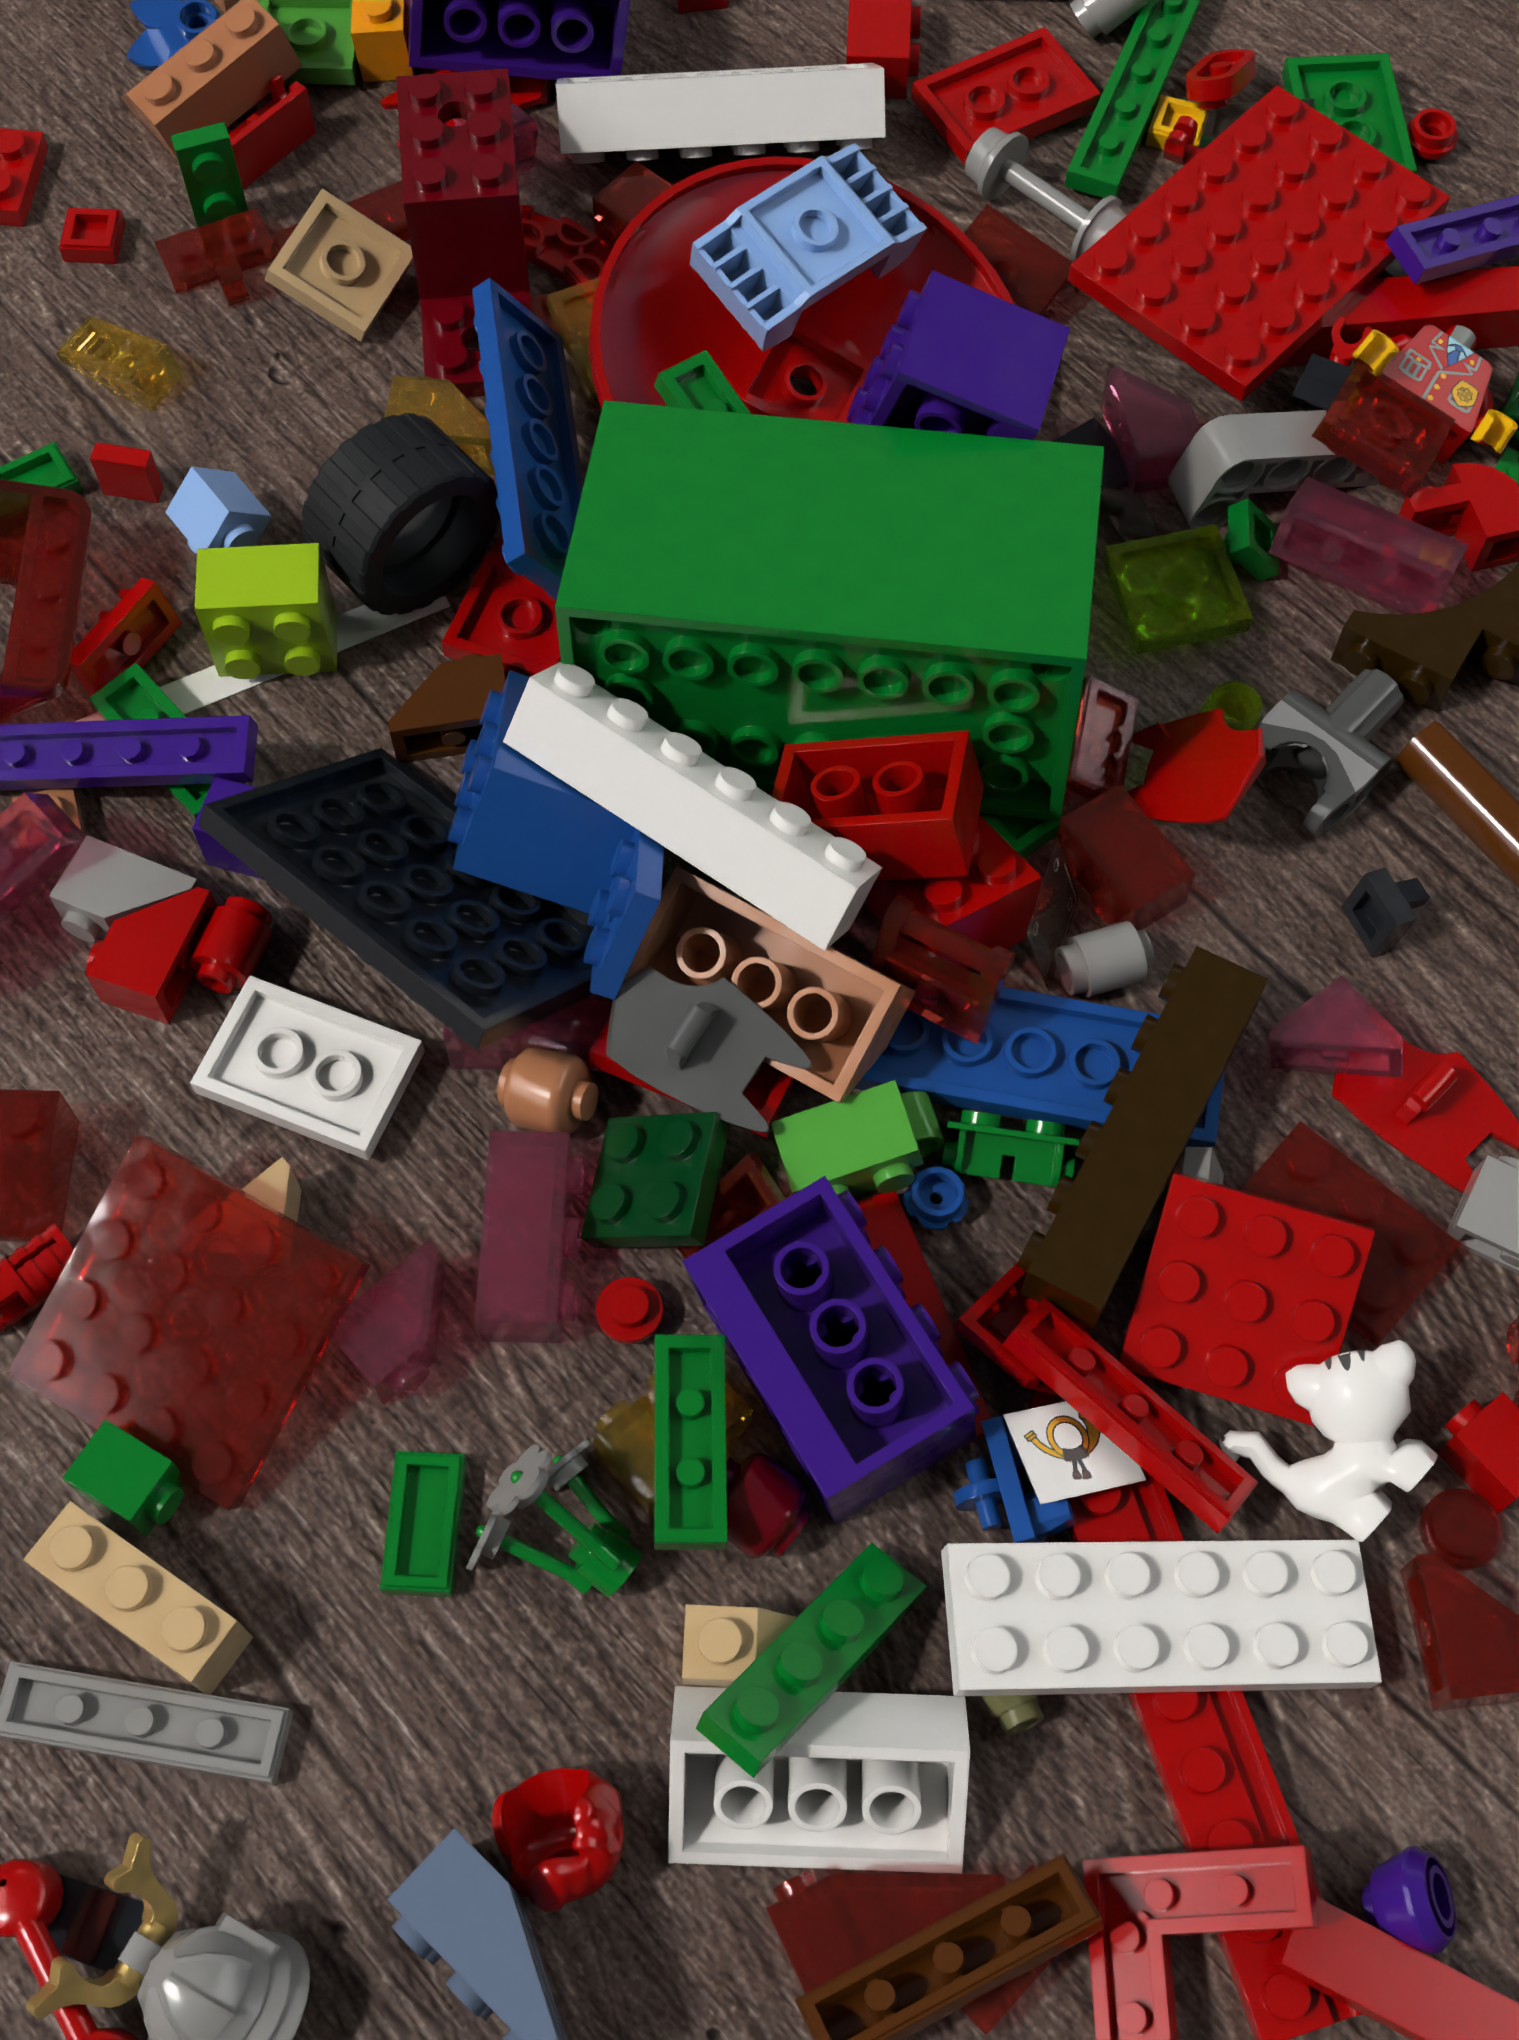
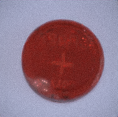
M1466 1489L1443 1491L1428 1502L1420 1516L1419 1533L1425 1549L1433 1559L1447 1568L1458 1571H1470L1480 1568L1496 1555L1501 1546L1503 1529L1497 1511L1487 1499L1473 1491Z

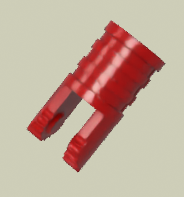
M55 1223L48 1226L47 1230L40 1235L37 1234L31 1238L30 1242L26 1245H21L14 1250L12 1255L0 1260V1332L5 1331L6 1327L12 1326L28 1313L36 1310L41 1306V1303L57 1295V1292L62 1288L71 1285L74 1282L73 1280L80 1275L83 1276L90 1271Z

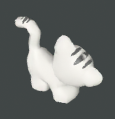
M1401 1340L1383 1344L1375 1351L1360 1349L1327 1358L1320 1365H1297L1285 1373L1287 1390L1295 1403L1309 1411L1311 1421L1323 1436L1334 1441L1333 1448L1325 1454L1289 1465L1278 1456L1258 1431L1230 1430L1215 1443L1217 1447L1235 1462L1239 1457L1250 1458L1263 1480L1282 1492L1296 1510L1314 1518L1333 1523L1360 1542H1363L1376 1529L1392 1509V1501L1381 1490L1386 1483L1391 1482L1408 1493L1435 1464L1438 1457L1437 1453L1422 1440L1405 1439L1397 1446L1393 1440L1395 1432L1411 1412L1409 1385L1414 1379L1416 1366L1414 1352L1406 1342Z

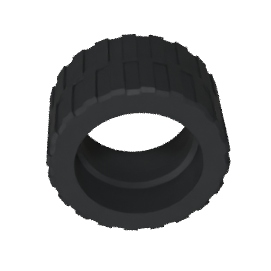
M403 413L400 416L391 415L361 428L357 434L346 439L338 447V450L330 458L328 457L322 465L316 479H313L309 487L307 500L304 501L301 515L303 517L301 524L302 534L306 538V543H319L324 563L373 612L378 611L382 615L406 614L415 609L424 608L432 604L439 597L445 596L472 571L471 569L482 558L490 540L494 537L497 529V520L500 518L496 506L497 486L495 481L431 419L424 415L417 416L415 413Z

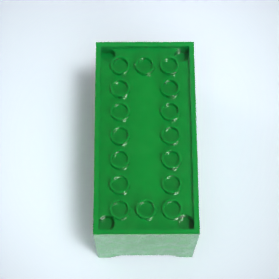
M604 400L555 604L561 663L575 665L586 670L595 679V684L617 698L628 699L639 704L647 711L650 719L670 732L681 733L694 739L701 746L703 753L725 767H733L747 773L756 782V787L763 791H773L785 744L969 730L984 785L979 813L1060 821L1087 662L1104 446Z

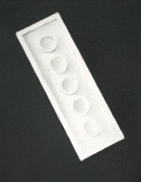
M1357 1540L947 1543L941 1551L953 1696L1373 1688L1382 1682L1360 1546Z

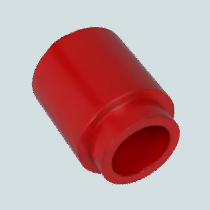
M230 896L226 899L223 906H217L189 960L191 967L197 972L196 979L206 988L222 994H229L233 989L242 990L249 975H254L272 938L273 933L270 925L273 917L271 913L260 904L239 896Z

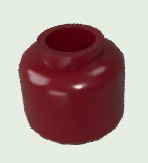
M753 1453L740 1464L728 1457L726 1459L727 1540L752 1558H760L768 1552H772L775 1556L779 1557L794 1541L810 1517L811 1512L804 1507L807 1497L806 1487L763 1453Z

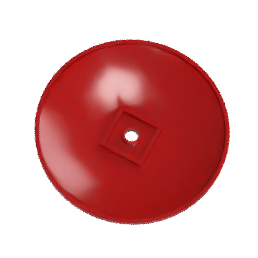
M776 156L743 159L698 172L669 187L650 201L630 221L619 236L604 264L593 298L589 322V355L592 378L601 409L604 400L667 406L654 387L658 374L707 350L751 414L851 423L846 418L859 386L863 387L874 357H879L892 323H897L908 292L913 290L920 293L932 270L1012 304L1014 302L993 266L978 247L955 224L911 192L885 180L888 184L892 185V189L900 199L908 204L909 209L917 219L927 227V230L910 256L879 279L868 268L802 311L792 335L762 352L747 331L742 328L741 324L726 309L716 294L711 291L700 275L690 266L692 244L726 220L737 207L815 159ZM794 377L808 379L814 384L817 393L810 396L800 394L793 388L790 379Z

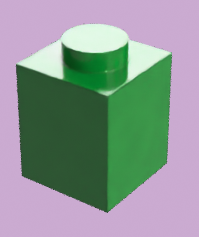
M106 1419L62 1477L81 1497L144 1537L148 1536L155 1524L163 1525L172 1517L182 1501L184 1495L182 1486L187 1481L185 1475L173 1461Z

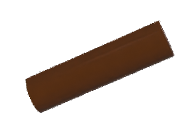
M1432 722L1413 737L1402 749L1396 759V765L1519 889V802L1440 723Z
M1063 1853L796 1998L795 2002L813 2040H904L1104 1929L1103 1919L1066 1855Z

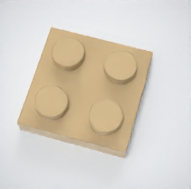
M322 188L268 268L265 281L361 342L412 264L411 246Z

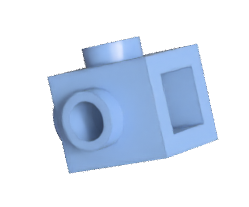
M191 466L165 512L187 538V544L195 554H197V549L257 546L261 534L272 518L270 513L235 472Z

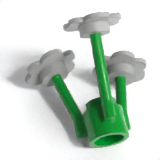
M589 1437L565 1456H555L553 1466L546 1472L544 1470L550 1464L552 1454L538 1444L529 1447L516 1463L511 1464L503 1471L499 1478V1485L493 1490L487 1500L486 1505L492 1511V1514L486 1525H480L476 1529L477 1537L480 1539L466 1569L473 1570L479 1555L493 1560L499 1548L566 1580L583 1595L592 1586L606 1597L611 1596L620 1588L637 1566L642 1552L628 1541L632 1532L611 1515L579 1474L589 1465L581 1456L582 1453L592 1446L593 1442ZM547 1482L552 1485L556 1492L568 1484L599 1525L593 1522L586 1527L544 1490ZM534 1502L576 1539L568 1552V1557L576 1562V1564L573 1566L507 1535L506 1532L511 1521L499 1516L500 1511L505 1515L510 1513L516 1506L518 1508H525Z

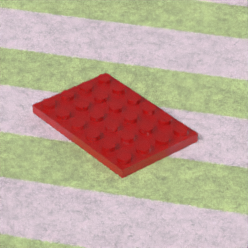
M1276 85L1070 264L1067 281L1242 402L1396 259L1386 244V240L1396 226L1444 214L1451 196Z

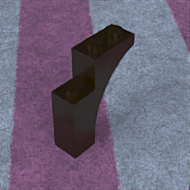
M1519 563L1502 580L1478 596L1440 610L1400 615L1376 614L1354 610L1342 629L1331 661L1345 667L1355 676H1358L1364 669H1378L1388 674L1398 684L1399 690L1406 701L1413 704H1421L1435 712H1438L1466 662L1482 669L1493 678L1505 680L1519 687Z

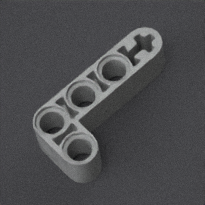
M1372 408L1230 414L1217 417L1199 429L1171 471L1168 485L1190 529L1197 533H1204L1228 522V506L1246 499L1250 493L1374 485L1386 480L1400 468L1403 462V455L1380 413Z

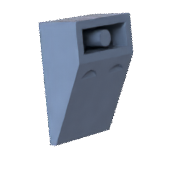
M454 1828L387 1899L401 1914L391 1927L423 1960L426 1959L434 1965L442 1957L456 1971L445 1984L477 2017L481 2016L487 2021L495 2012L510 2028L501 2040H567L522 1897Z

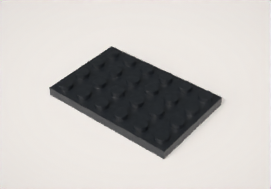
M382 748L203 806L198 825L200 828L476 1051L594 994L590 992L592 965L584 963L586 946L594 929L593 926L587 924L589 914L454 870L453 865L457 844L448 841V835L458 807H455L452 801Z

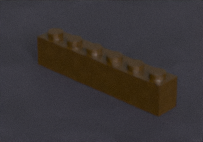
M1196 946L1186 967L1177 963L1173 964L1158 995V998L1166 1001L1167 1004L1159 1019L1147 1014L1131 1047L1132 1050L1140 1053L1132 1071L1120 1066L1105 1095L1103 1102L1113 1106L1106 1121L1102 1125L1092 1120L1078 1146L1075 1156L1085 1160L1075 1179L1064 1174L1050 1199L1047 1211L1055 1214L1056 1217L1046 1235L1034 1230L1023 1250L1017 1267L1027 1271L1020 1294L1038 1303L1046 1298L1068 1318L1092 1330L1095 1329L1172 1176V1172L1175 1170L1258 1005L1267 984V978Z

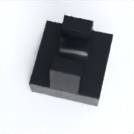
M1385 867L1366 873L1341 908L1371 957L1393 950L1417 920V916L1412 909L1425 905L1430 896L1418 878L1394 882Z

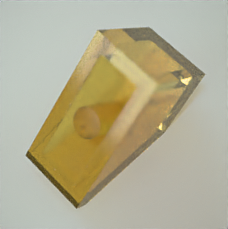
M393 375L385 417L391 415L400 416L403 413H415L417 416H426L451 438L488 475H495L494 466L490 458L492 445L489 422L450 380L433 379L425 376L407 377Z

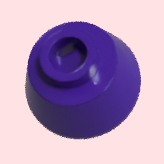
M1408 1846L1372 1870L1370 1884H1365L1362 1888V1905L1368 1924L1419 1951L1431 1954L1443 1952L1455 1937L1457 1919L1451 1886L1438 1858L1418 1846Z

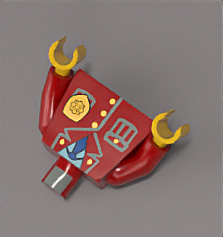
M1425 325L1414 337L1403 333L1390 338L1374 329L1352 354L1355 359H1361L1364 367L1372 371L1376 376L1355 406L1357 408L1376 409L1387 428L1442 464L1451 457L1468 436L1479 444L1491 445L1495 452L1501 454L1518 428L1517 423L1513 419L1495 410L1493 394L1487 387L1493 369L1488 361L1473 352L1477 344L1476 337L1470 329L1464 326H1451L1444 333L1434 325Z

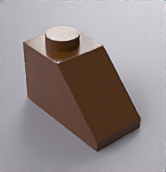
M501 653L487 656L471 654L459 660L441 662L388 721L395 756L399 762L407 763L466 754L471 739L478 740L483 726L479 724L490 690L493 689L501 692L506 679Z

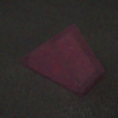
M1340 976L1269 1030L1268 1041L1273 1069L1403 1078V1037L1343 976Z

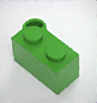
M896 1080L849 1095L842 1103L831 1101L771 1122L792 1194L797 1193L823 1176L827 1178L836 1194L845 1189L853 1197L874 1190L881 1193L898 1191L909 1186L915 1180L912 1169L924 1164V1157L935 1153L944 1145V1138L929 1095L923 1091H910L901 1094Z

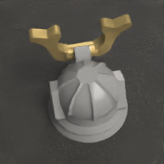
M135 1832L128 1839L122 1864L109 1871L104 1878L105 1885L116 1893L138 1894L144 1904L143 1922L124 1948L115 1968L110 1969L100 1978L88 1979L80 1976L74 1964L63 1956H58L51 1963L49 1981L26 2003V2010L37 2019H43L52 2012L69 2005L83 2004L107 2008L117 2007L128 2002L137 1994L149 2035L147 2040H292L306 2007L310 1985V1968L304 1948L291 1936L279 1932H268L264 1928L255 1930L224 1911L215 1926H205L198 1929L189 1928L175 1932L178 1922L177 1906L153 1873L150 1859V1839L139 1832Z

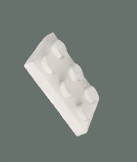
M249 975L190 1084L196 1094L369 1161L425 1050L422 1040Z

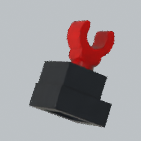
M1339 317L1334 323L1331 332L1333 348L1329 359L1312 353L1305 371L1301 374L1292 394L1293 404L1310 411L1352 409L1355 394L1346 391L1352 378V368H1350L1354 361L1352 354L1369 335L1372 328L1366 327L1362 338L1357 343L1348 344L1341 338V332L1345 327V318Z

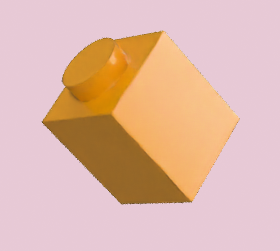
M352 0L351 37L363 82L397 80L396 76L415 75V67H409V11L407 1Z

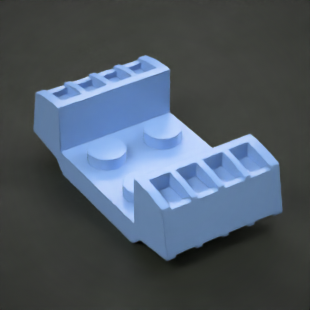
M856 143L828 157L821 155L737 207L726 220L692 244L690 266L700 275L711 291L716 294L726 309L741 324L742 328L747 331L762 352L792 335L804 309L869 268L877 279L893 270L910 256L927 230L925 224L920 222L911 212L908 204L904 203L895 193L892 185L888 184L878 173L875 165L871 164L861 153Z

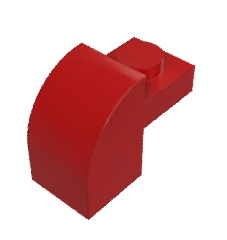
M1477 463L1452 464L1444 486H1425L1406 495L1393 527L1400 547L1455 536L1471 572L1519 562V484L1507 474L1490 466Z

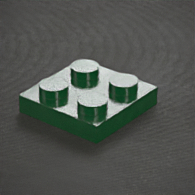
M718 1112L608 1118L580 1238L594 1248L704 1246L730 1123L721 1120Z

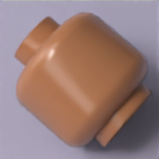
M539 1046L527 1048L517 1057L511 1058L504 1065L497 1086L498 1102L500 1106L504 1107L505 1114L510 1123L521 1129L557 1138L572 1134L582 1121H588L596 1110L599 1097L598 1087L592 1082L591 1072L586 1061L573 1054Z

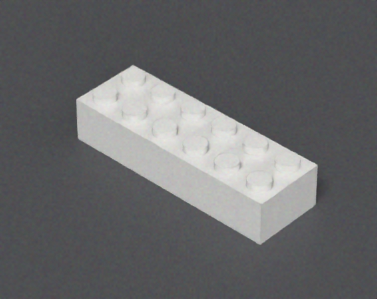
M875 63L558 78L556 82L561 154H572L573 163L604 162L605 152L626 151V159L629 161L659 159L658 149L678 148L681 158L712 156V146L731 145L734 155H757L766 153L765 144L783 143V148H787V152L819 151V141L836 140V145H840V149H844L853 143H856L860 149L872 148V138L886 137L884 67Z

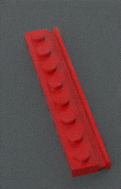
M1142 1467V1472L1146 1478L1145 1481L1069 1498L1076 1524L1068 1528L1073 1542L1184 1541L1164 1487ZM1243 1691L1128 1693L1187 1853L1302 1845ZM1314 1878L1316 1896L1322 1899ZM1283 1931L1217 1934L1255 2040H1289L1362 2014L1271 1966Z

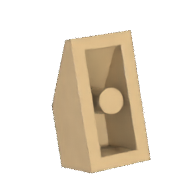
M686 1604L682 1664L683 1686L728 1688L797 1617L758 1607Z

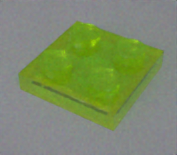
M1216 524L1105 547L1103 563L1137 654L1249 631L1253 616Z

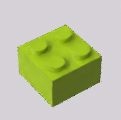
M319 543L197 549L195 612L219 677L231 676L237 679H251L262 674L285 673L297 676H310L317 672L337 671L338 612Z

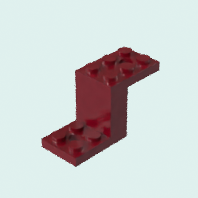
M508 68L396 76L403 206L420 295L427 399L430 401L485 396L483 376L479 369L480 351H472L466 348L468 344L478 340V333L474 326L475 309L472 289L490 277L532 312L528 260L516 166ZM456 118L467 120V123L461 126L445 125L447 121Z

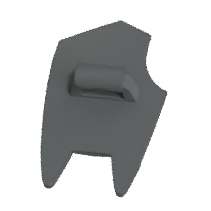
M646 966L623 981L615 1000L612 1002L606 1056L655 1089L702 1112H718L721 1120L759 1133H767L770 1130L766 1120L743 1095V1092L753 1080L766 1058L804 1070H808L812 1066L810 1059L788 1033L725 978L709 985L691 986L672 981L653 968Z

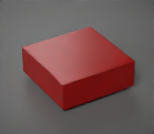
M68 207L59 246L63 261L117 264L126 224L122 210Z
M95 443L90 461L103 494L154 503L159 502L164 486L150 450Z

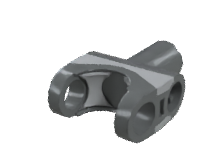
M1364 669L1325 710L1294 688L1266 714L1257 727L1263 730L1267 762L1258 778L1272 771L1286 770L1305 777L1311 783L1315 790L1317 801L1304 819L1302 827L1314 836L1324 835L1352 814L1377 787L1391 767L1393 759L1368 741L1403 706L1404 697L1399 690L1398 684L1388 674L1378 669Z

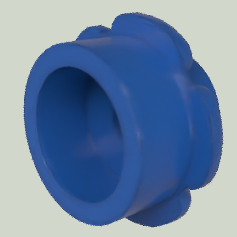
M930 1167L914 1175L915 1180L911 1183V1188L907 1189L904 1193V1206L910 1216L919 1219V1224L922 1227L930 1230H942L947 1228L948 1223H957L965 1216L969 1201L964 1196L965 1184L956 1173L944 1167ZM937 1194L942 1197V1202L940 1204H933L930 1201V1197Z

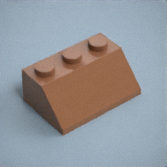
M239 0L122 95L121 98L177 160L170 135L224 122L227 128L270 93L269 80L280 73L285 81L300 69L302 64L280 24L257 0Z

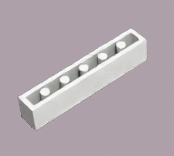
M559 662L529 678L503 740L505 744L825 951L850 929L883 868L867 858L865 851L858 844L846 838L834 837L812 823L810 816L803 809L788 802L778 801L756 787V782L747 773L733 767H725L703 753L701 746L694 739L681 733L670 732L650 719L647 711L639 704L628 699L617 698L595 684V679L586 670L575 665Z

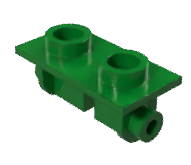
M962 1110L961 1122L947 1121L946 1123L947 1128L959 1129L957 1142L945 1140L941 1166L953 1167L954 1173L957 1175L967 1174L999 1179L1002 1155L1015 1156L1012 1181L1056 1188L1064 1174L1073 1178L1075 1158L1063 1157L1064 1145L1079 1146L1080 1139L1064 1137L1066 1124L1027 1119L1025 1131L999 1128L1001 1115Z

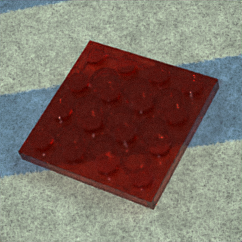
M137 1134L7 1374L96 1429L106 1419L173 1461L181 1471L178 1480L227 1510L240 1508L371 1265L152 1137Z

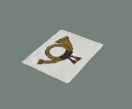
M1066 1401L1003 1414L1040 1505L1146 1480L1141 1467Z

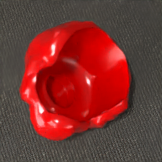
M563 1767L541 1771L497 1797L493 1806L491 1826L494 1838L509 1866L510 1884L522 1897L529 1896L530 1902L544 1912L559 1911L567 1903H572L594 1894L612 1878L621 1859L624 1844L622 1801L616 1788L591 1769Z

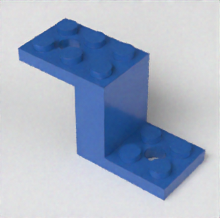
M510 670L502 691L490 690L479 724L483 726L478 740L471 739L462 763L460 773L464 775L454 806L458 808L448 835V841L457 844L453 869L588 913L587 924L594 927L584 954V963L592 965L590 992L615 1000L661 901L664 846L503 742L530 678Z

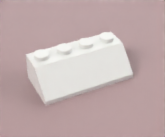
M675 1686L670 1736L668 1863L962 1874L970 1764V1741L965 1696L834 1692L753 1778L696 1729L702 1713L727 1688Z

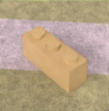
M71 1501L68 1502L23 1559V1561L55 1586L204 1694H212L253 1639V1636L235 1618Z

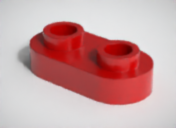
M1227 49L1204 56L1186 73L1187 99L1196 101L1200 109H1218L1229 105V98L1236 96L1245 89L1256 76L1255 52L1249 49Z

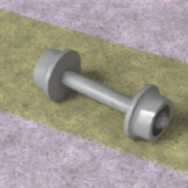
M996 127L986 130L977 139L968 154L964 169L966 177L977 185L979 196L985 200L991 201L998 198L1011 185L1076 229L1077 233L1071 249V256L1074 261L1128 215L1123 211L1122 200L1113 195L1103 198L1091 211H1088L1023 167L1029 147V142L1025 135L1017 131L1008 134Z

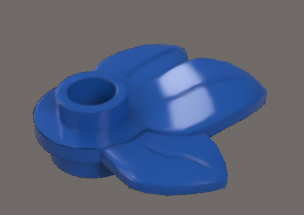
M135 0L130 3L131 10L146 30L127 52V58L130 62L141 68L155 70L219 18L221 13L207 0Z

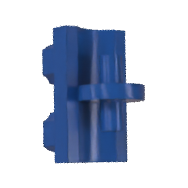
M998 1416L981 1421L997 1478L990 1479L984 1458L967 1461L965 1467L970 1484L957 1489L953 1493L956 1510H977L982 1531H991L1002 1527L997 1505L1004 1503L1014 1543H1043L1042 1538L1053 1536L1075 1525L1076 1520L1069 1498L1040 1505L1035 1491L1029 1492L1024 1474L1026 1469L1003 1417Z

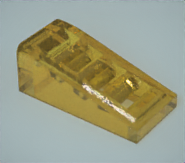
M92 316L87 318L56 353L62 363L128 401L148 410H153L179 382L183 374L167 344ZM102 341H104V343L99 347V349L93 355H90L92 351Z

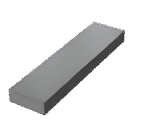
M10 1661L0 1696V1738L276 1786L294 1712L284 1707Z

